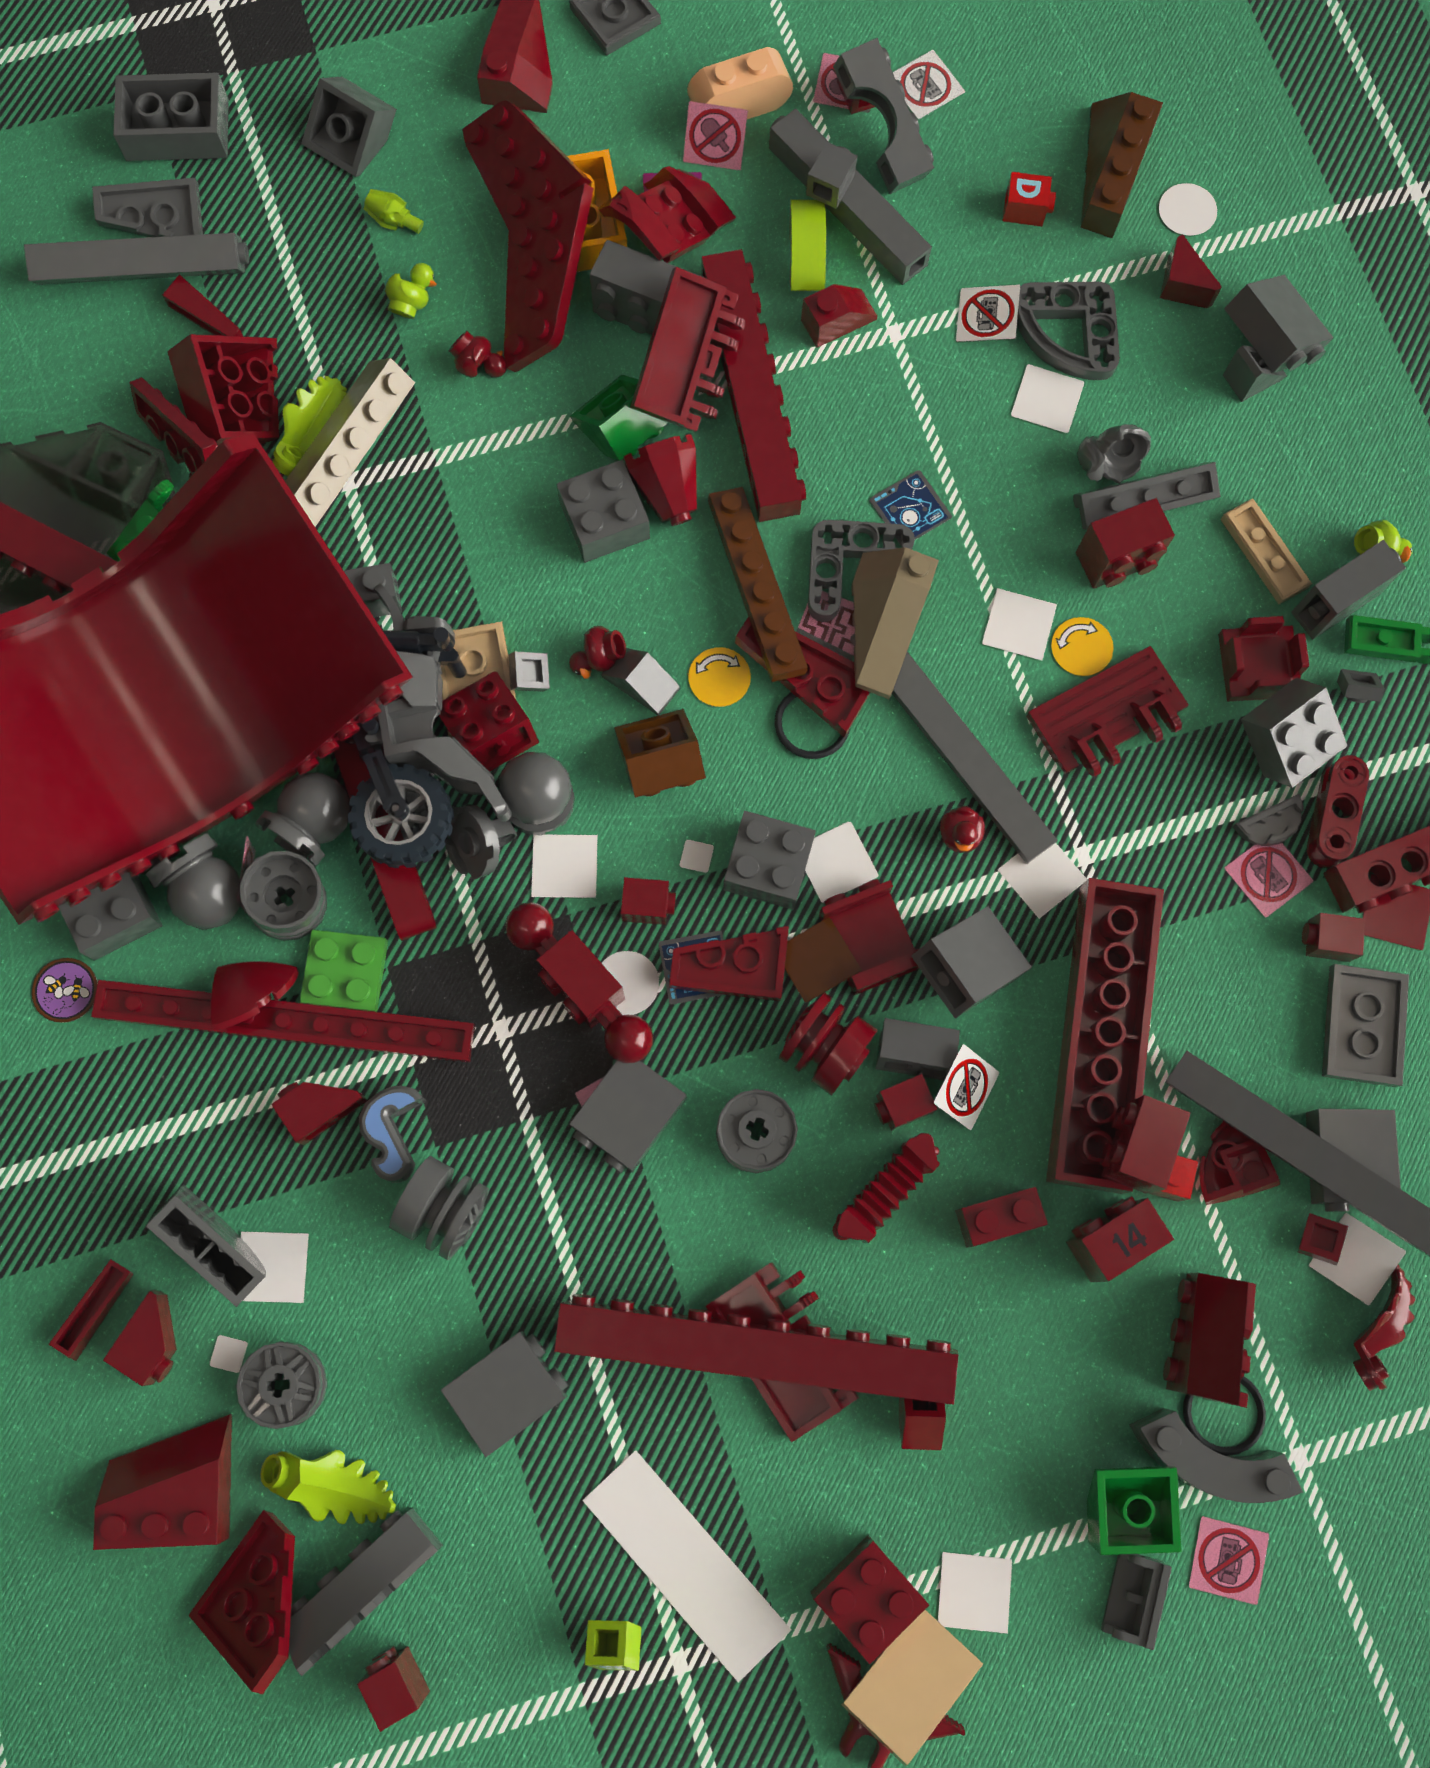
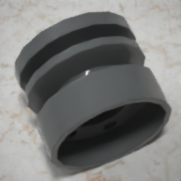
M289 851L269 852L256 858L245 870L240 883L241 902L255 926L267 936L281 941L298 940L311 934V931L315 930L323 921L327 910V893L314 865L302 855ZM286 894L292 898L294 903L287 906L285 903H282L280 897Z
M429 1156L416 1170L403 1191L393 1211L389 1228L413 1241L425 1228L429 1229L425 1248L433 1251L444 1238L439 1250V1256L450 1260L458 1249L468 1241L478 1225L490 1188L478 1183L468 1195L473 1179L466 1175L454 1188L450 1187L454 1168Z

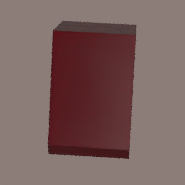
M1182 234L1177 237L1168 256L1160 298L1207 309L1213 305L1222 286Z

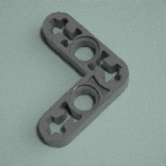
M823 520L817 523L812 533L808 611L812 618L820 622H828L838 615L841 604L843 557L861 558L864 552L895 549V543L893 542L895 536L901 537L903 542L902 548L913 549L915 537L912 530L906 525L844 520ZM824 532L831 533V538H833L831 544L824 543ZM843 533H848L847 546H842ZM858 533H866L872 538L873 543L865 548L858 547L854 543L853 537ZM879 535H884L882 548H877ZM828 563L835 568L836 574L831 578H822L817 574L816 568L820 564ZM822 589H829L828 603L830 605L828 610H821V605L818 604L821 600Z

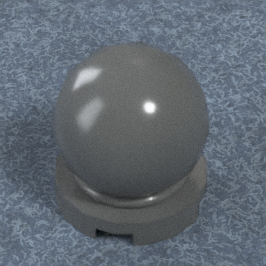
M526 752L511 759L500 774L498 791L511 810L512 815L509 820L514 828L529 835H546V832L553 831L560 825L563 826L567 823L573 813L575 796L569 773L559 760L543 752Z
M319 772L298 775L284 786L277 799V812L273 814L265 810L255 824L261 831H265L267 828L277 835L273 840L276 844L286 851L302 855L305 859L308 857L309 862L316 867L325 856L324 852L320 849V844L332 842L346 829L349 823L348 813L352 809L349 805L350 798L347 789L337 779Z
M208 833L183 846L187 854L175 862H170L168 858H165L146 873L153 888L161 885L167 887V902L173 915L186 925L200 930L217 928L228 924L241 907L237 901L240 883L238 872L226 860L213 857L212 851L217 848L218 844L214 839H211Z

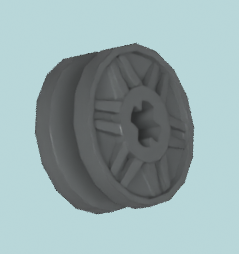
M754 1089L741 1092L727 1102L719 1115L716 1138L719 1150L728 1163L741 1171L757 1174L771 1171L786 1160L795 1146L798 1128L795 1114L784 1099L773 1092ZM755 1122L762 1124V1132L767 1134L766 1138L760 1136L758 1141L752 1140L750 1138L751 1131L746 1129L748 1125L753 1127Z
M290 1342L264 1345L252 1353L240 1369L236 1385L238 1402L246 1416L260 1426L280 1429L299 1425L313 1416L324 1401L327 1388L325 1367L317 1354L304 1345ZM284 1374L283 1380L290 1381V1388L283 1390L281 1396V1390H275V1381L282 1380Z

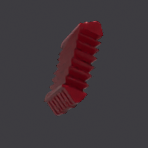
M920 1133L900 1146L901 1154L892 1153V1163L886 1162L883 1165V1171H878L874 1175V1181H869V1185H864V1190H861V1194L855 1195L853 1204L846 1205V1209L837 1215L832 1230L835 1238L838 1240H860L862 1243H869L876 1236V1230L884 1227L883 1221L892 1218L891 1212L899 1210V1202L908 1200V1191L916 1190L915 1183H923V1174L933 1173L940 1165L937 1161L939 1148L934 1146L931 1135Z

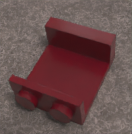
M879 879L867 882L858 888L859 893L846 897L845 893L832 896L824 901L826 906L821 907L819 913L821 921L829 917L831 918L861 968L860 972L847 979L854 996L920 969L911 957L919 949L915 950L890 894L893 888L891 880L881 884Z

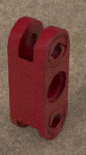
M1353 755L1343 756L1327 768L1321 776L1307 842L1308 857L1319 867H1333L1341 860L1350 856L1355 849L1369 781L1367 764L1359 757ZM1332 805L1342 810L1343 818L1337 817L1334 814Z

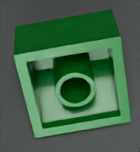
M620 375L570 415V418L605 456L618 461L622 460L629 453L634 456L642 443L647 439L660 435L664 431V426L669 423L630 408L639 379L626 375Z
M1177 1467L1094 1469L1087 1498L1088 1543L1100 1555L1182 1552Z

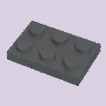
M1339 964L1329 966L1322 1077L1391 1087L1403 1086L1409 974Z

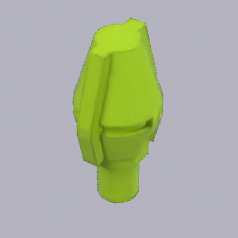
M370 189L363 209L380 226L395 231L398 226L401 228L405 226L418 234L421 232L424 221L410 214V210L406 209L407 202L395 193Z

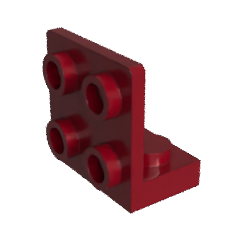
M496 671L442 701V710L438 716L452 738L454 737L489 772L539 743L528 716Z

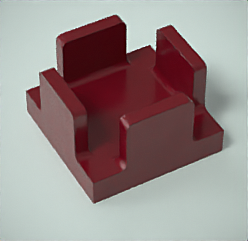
M1283 616L1248 618L1240 628L1222 629L1218 637L1227 702L1266 700L1295 678L1300 679L1301 675L1309 667L1305 633H1297L1294 636L1293 625L1283 626Z

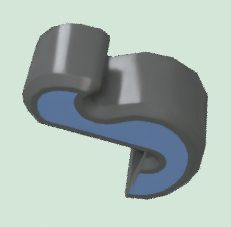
M392 1086L379 1091L365 1103L359 1116L360 1133L367 1143L382 1151L380 1158H373L371 1160V1166L380 1178L392 1183L406 1181L413 1173L416 1165L393 1120L427 1101L413 1088Z

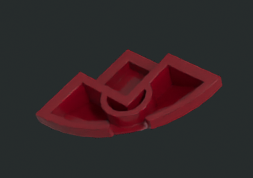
M258 961L218 966L214 975L211 993V1026L214 1032L234 1026L259 1014V1008L268 1004L272 999L271 993L275 1000H279L295 983L299 975L297 967L282 963Z
M1224 1121L1215 1129L1210 1136L1213 1143L1208 1150L1206 1159L1205 1156H1202L1200 1162V1186L1206 1205L1241 1198L1280 1185V1179L1263 1147Z

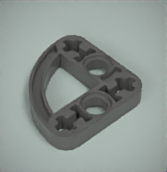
M1030 282L1020 286L1017 326L1027 345L1039 358L1065 374L1082 379L1106 380L1114 374L1119 364L1120 354L1115 294L1110 285L1104 282ZM1065 294L1072 299L1073 304L1068 307L1060 306L1056 303L1055 296ZM1044 296H1049L1047 306H1045L1046 299H1044ZM1093 296H1098L1099 300L1103 301L1100 313H1096L1097 301L1092 299ZM1025 297H1031L1032 302H1035V304L1028 305V301L1025 300ZM1036 319H1082L1084 357L1056 344L1046 335ZM1097 324L1103 325L1108 329L1109 335L1097 337L1092 333L1091 327ZM1105 348L1103 360L1105 363H1108L1107 367H1102L1101 362L1097 361L1100 349Z

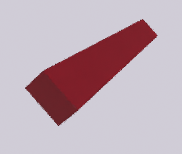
M180 274L162 294L168 307L212 335L243 336L239 327Z
M110 1259L49 1345L68 1358L77 1361L134 1274Z

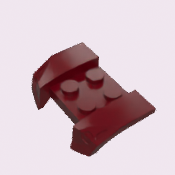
M670 166L663 167L650 181L643 184L649 190L637 195L631 189L624 186L612 199L606 201L599 208L603 217H612L627 225L659 261L663 259L666 263L701 246L718 229L736 219L735 215L709 183L684 170L675 169Z

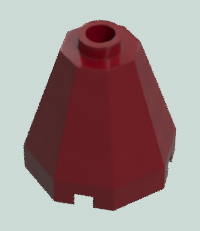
M691 434L685 435L682 441L680 436H673L638 449L640 454L638 458L633 459L631 453L623 457L633 484L662 522L670 521L672 526H676L692 520L690 514L697 510L696 447Z

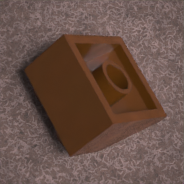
M684 709L614 727L635 798L654 796L665 789L676 786L686 787L698 780L706 779L698 740Z

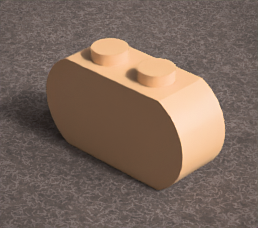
M765 47L703 67L690 80L687 93L690 101L745 109L748 111L747 119L780 108L791 96L793 82L780 53L774 48Z

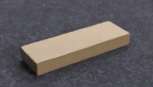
M1253 498L1222 516L1220 520L1278 604L1285 602L1310 587L1311 581Z

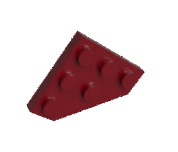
M263 1510L188 1615L252 1692L259 1694L265 1692L289 1657L295 1536L274 1513Z

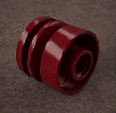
M824 992L817 1001L803 1011L786 1036V1042L783 1051L779 1055V1059L787 1063L798 1050L803 1056L794 1069L800 1072L811 1061L816 1063L818 1066L811 1082L832 1096L843 1079L849 1082L870 1052L866 1046L878 1030L859 1016L852 1019L845 1027L840 1025L838 1022L845 1008L842 1004L838 1005L830 1017L823 1012L831 1002L832 997Z

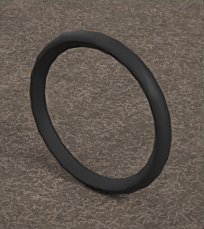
M790 692L783 698L775 713L774 726L780 742L788 751L806 759H819L835 753L842 747L848 738L849 731L845 738L840 735L832 746L821 751H805L794 746L783 732L782 716L787 705L796 696Z
M1245 1376L1242 1378L1241 1384L1248 1389L1254 1398L1257 1407V1423L1250 1437L1239 1445L1221 1447L1204 1439L1197 1431L1192 1419L1191 1408L1194 1396L1186 1394L1184 1399L1183 1416L1187 1429L1205 1446L1222 1455H1237L1251 1448L1262 1435L1265 1426L1266 1410L1264 1401L1259 1390Z

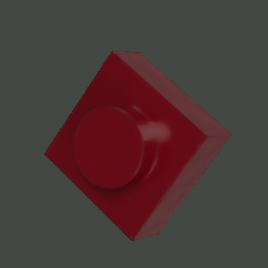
M1309 1213L1297 1252L1337 1265L1349 1226Z

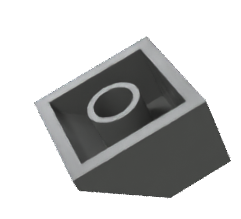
M342 76L319 78L301 144L353 176L358 177L387 142L397 109Z

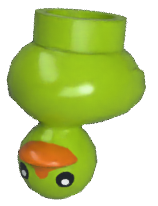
M418 263L413 266L410 271L412 282L401 279L398 273L388 279L385 285V292L390 300L389 311L405 318L414 319L416 311L421 310L427 305L429 295L425 288L435 287L437 284L434 281L432 268L425 263Z
M1387 520L1371 522L1360 528L1355 535L1354 547L1360 555L1382 540L1399 554L1402 563L1409 560L1413 551L1410 541L1400 538L1398 530Z

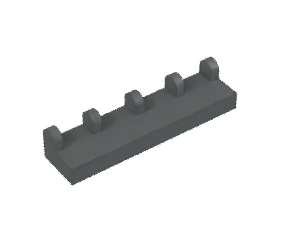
M1204 462L1167 473L1074 494L1073 502L1075 507L1079 508L1082 528L1087 530L1090 523L1154 498H1157L1163 511L1219 498L1221 496L1216 463Z

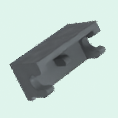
M885 1018L883 1029L880 1032L875 1069L913 1076L922 1074L925 1078L945 1080L958 1054L960 1030Z
M1140 1554L1117 1555L1101 1630L1112 1634L1114 1638L1154 1650L1172 1567L1163 1561Z

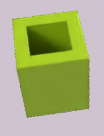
M588 1620L585 1665L599 1670L639 1671L641 1627L628 1621Z

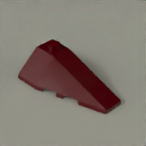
M539 0L500 1L483 48L477 75L482 104L496 105L500 101L507 100L521 110L547 113L553 82Z

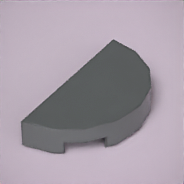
M1300 794L1248 817L1232 827L1241 838L1253 845L1269 847L1281 844L1297 832L1298 826L1301 823L1304 806Z

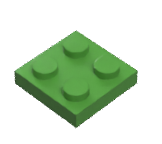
M312 930L300 1003L377 1012L388 940L382 937Z

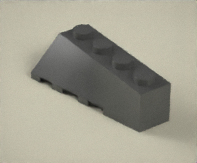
M413 1508L404 1515L399 1510L394 1512L379 1526L384 1533L376 1541L371 1543L366 1538L348 1554L353 1562L342 1572L335 1566L317 1583L321 1589L318 1594L310 1601L304 1595L291 1606L289 1654L301 1677L443 1546Z

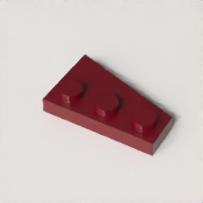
M789 926L757 934L756 932L744 934L741 937L721 941L714 940L673 948L669 988L781 1001Z

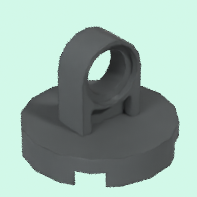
M465 804L453 808L452 833L449 839L444 840L451 862L461 874L469 873L472 875L470 879H478L493 873L499 863L500 847L508 844L517 836L510 820L505 822L499 819L491 821L484 810L473 804Z

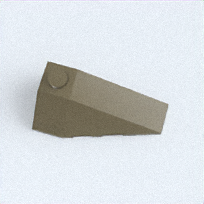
M906 547L862 553L851 584L852 596H854V613L852 617L853 626H855V687L887 699L891 697L939 562L938 559Z

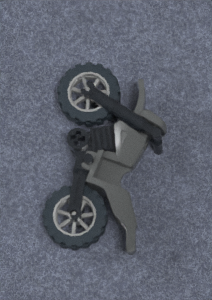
M379 583L373 588L391 613L393 630H383L413 678L401 687L404 693L399 698L385 706L383 704L379 705L382 712L366 723L361 724L359 722L360 730L343 741L348 744H356L359 756L366 764L371 776L366 782L362 780L357 786L358 792L356 796L352 795L349 803L352 809L348 813V822L352 827L351 833L354 839L373 860L380 864L385 863L388 867L399 868L401 865H405L406 868H412L417 866L416 863L422 860L424 863L430 861L433 858L432 854L437 850L440 852L446 845L444 840L447 836L450 837L453 829L451 821L454 820V811L451 807V800L441 783L432 777L431 773L435 774L460 794L484 795L500 821H508L512 813L495 786L493 775L454 737H435L433 733V722L442 710L443 681L441 665H447L455 678H463L467 673L458 652L453 648L455 645V633L451 626L445 620L438 617L412 616L410 619L405 620L390 593ZM406 792H414L420 796L409 804ZM426 802L428 816L415 815L413 812ZM382 805L388 815L375 818L376 811ZM393 823L386 838H383L378 833L376 827ZM424 824L421 831L414 835L418 831L419 825ZM399 829L405 830L409 839L394 841Z

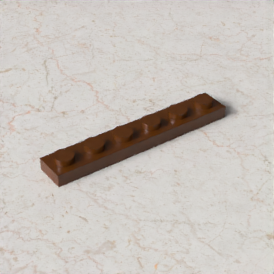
M743 487L709 493L708 504L771 682L806 675L808 666Z

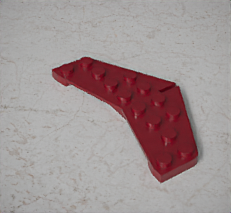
M503 100L465 126L462 131L465 145L509 230L504 357L506 368L513 372H518L557 348L563 339L594 188L589 186L592 181L519 107L507 100Z

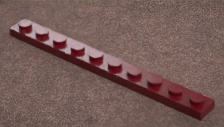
M98 980L91 1015L92 1018L99 1020L470 1063L475 1024L468 1022L270 1000L268 1004L259 1008V1014L239 1024L214 1032L211 1026V993L106 980Z

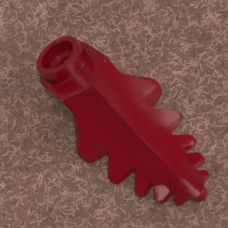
M1399 1265L1391 1274V1291L1383 1310L1371 1325L1354 1340V1346L1361 1358L1354 1361L1353 1364L1369 1391L1376 1388L1380 1390L1387 1388L1384 1379L1390 1377L1376 1354L1403 1341L1406 1336L1403 1330L1404 1325L1414 1320V1315L1409 1310V1306L1415 1302V1297L1410 1293L1412 1285L1405 1278V1272Z

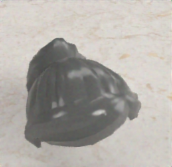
M1133 424L1110 427L1098 437H1085L1077 451V458L1090 480L1098 481L1104 477L1117 484H1121L1122 481L1133 477L1140 470L1142 459L1148 454L1151 447V436L1147 431Z

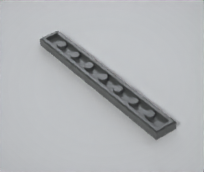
M855 634L852 635L851 638H850V642H851L854 646H855ZM907 652L892 695L1025 863H1030L1058 840Z
M1189 1051L1185 1052L1165 1083L1430 1257L1429 1207Z

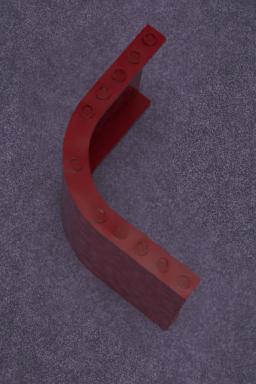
M254 433L224 440L149 525L117 553L121 560L105 572L101 567L95 568L70 584L73 589L72 592L55 601H52L50 596L47 595L30 604L0 614V898L18 925L35 918L37 923H40L56 914L60 910L58 908L59 905L67 902L70 907H73L92 895L90 891L97 887L103 892L122 881L121 876L128 872L131 877L144 872L152 866L150 861L156 858L160 862L165 858L171 859L181 852L179 846L208 831L232 816L234 820L244 817L254 810L253 802L285 782L297 772L299 775H303L319 765L316 759L318 756L321 759L340 747L337 743L338 740L344 741L360 730L359 722L361 724L366 723L382 712L379 705L383 704L385 706L399 698L404 693L401 687L413 678Z

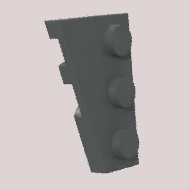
M196 178L92 187L95 221L99 226L147 237L203 234L199 184Z

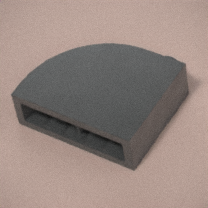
M184 1184L163 1204L146 1225L149 1230L236 1307L266 1276L263 1264L242 1238Z

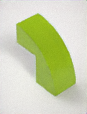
M790 199L791 291H820L825 288L826 280L825 203L818 200Z

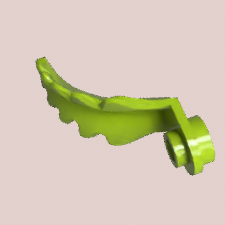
M318 376L316 379L317 383L310 379L308 386L311 393L302 388H299L296 392L299 406L287 403L283 407L284 436L273 452L275 458L272 461L277 470L282 474L290 475L347 394L346 387L342 386L339 379H332L329 376L324 378Z
M340 1450L331 1451L311 1461L304 1460L292 1453L281 1451L268 1456L261 1468V1482L265 1487L286 1500L299 1502L311 1519L317 1522L323 1521L331 1510L339 1524L347 1522L350 1512L353 1513L358 1524L365 1523L366 1515L370 1522L375 1523L378 1515L380 1519L385 1520L387 1514L393 1513L396 1509V1504L392 1500L393 1491L389 1490L386 1492L388 1487L387 1480H381L376 1484L380 1475L377 1470H373L363 1477L365 1462L361 1459H357L345 1467V1454Z

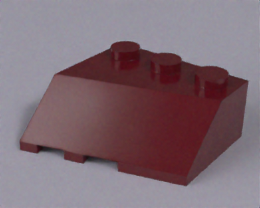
M190 334L167 351L187 419L194 421L208 438H213L218 446L226 439L254 433L260 444L279 438L278 399L274 396V380L278 378V367L273 365V352L277 350V338Z
M1187 1273L1186 1279L1181 1280L1177 1295L1178 1302L1182 1303L1179 1318L1173 1320L1170 1332V1339L1174 1341L1172 1357L1166 1359L1163 1369V1379L1167 1381V1390L1247 1408L1248 1393L1240 1392V1385L1244 1374L1250 1372L1251 1357L1247 1355V1350L1243 1348L1244 1340H1248L1253 1331L1256 1284L1202 1273Z
M232 1414L109 1460L95 1505L93 1550L218 1545L229 1539Z

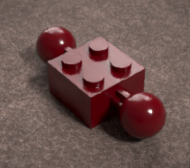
M527 902L513 908L507 916L505 923L507 937L519 949L526 951L536 950L540 955L537 962L541 971L537 974L547 990L554 997L561 994L565 998L562 1002L566 1007L565 1010L578 1025H581L584 1021L590 1028H593L598 1022L606 1030L604 1036L605 1047L612 1058L622 1063H635L644 1059L652 1048L653 1033L644 1019L636 1015H622L616 1008L625 1000L623 987L573 930L568 932L559 941L552 935L554 931L553 918L545 907L537 903Z

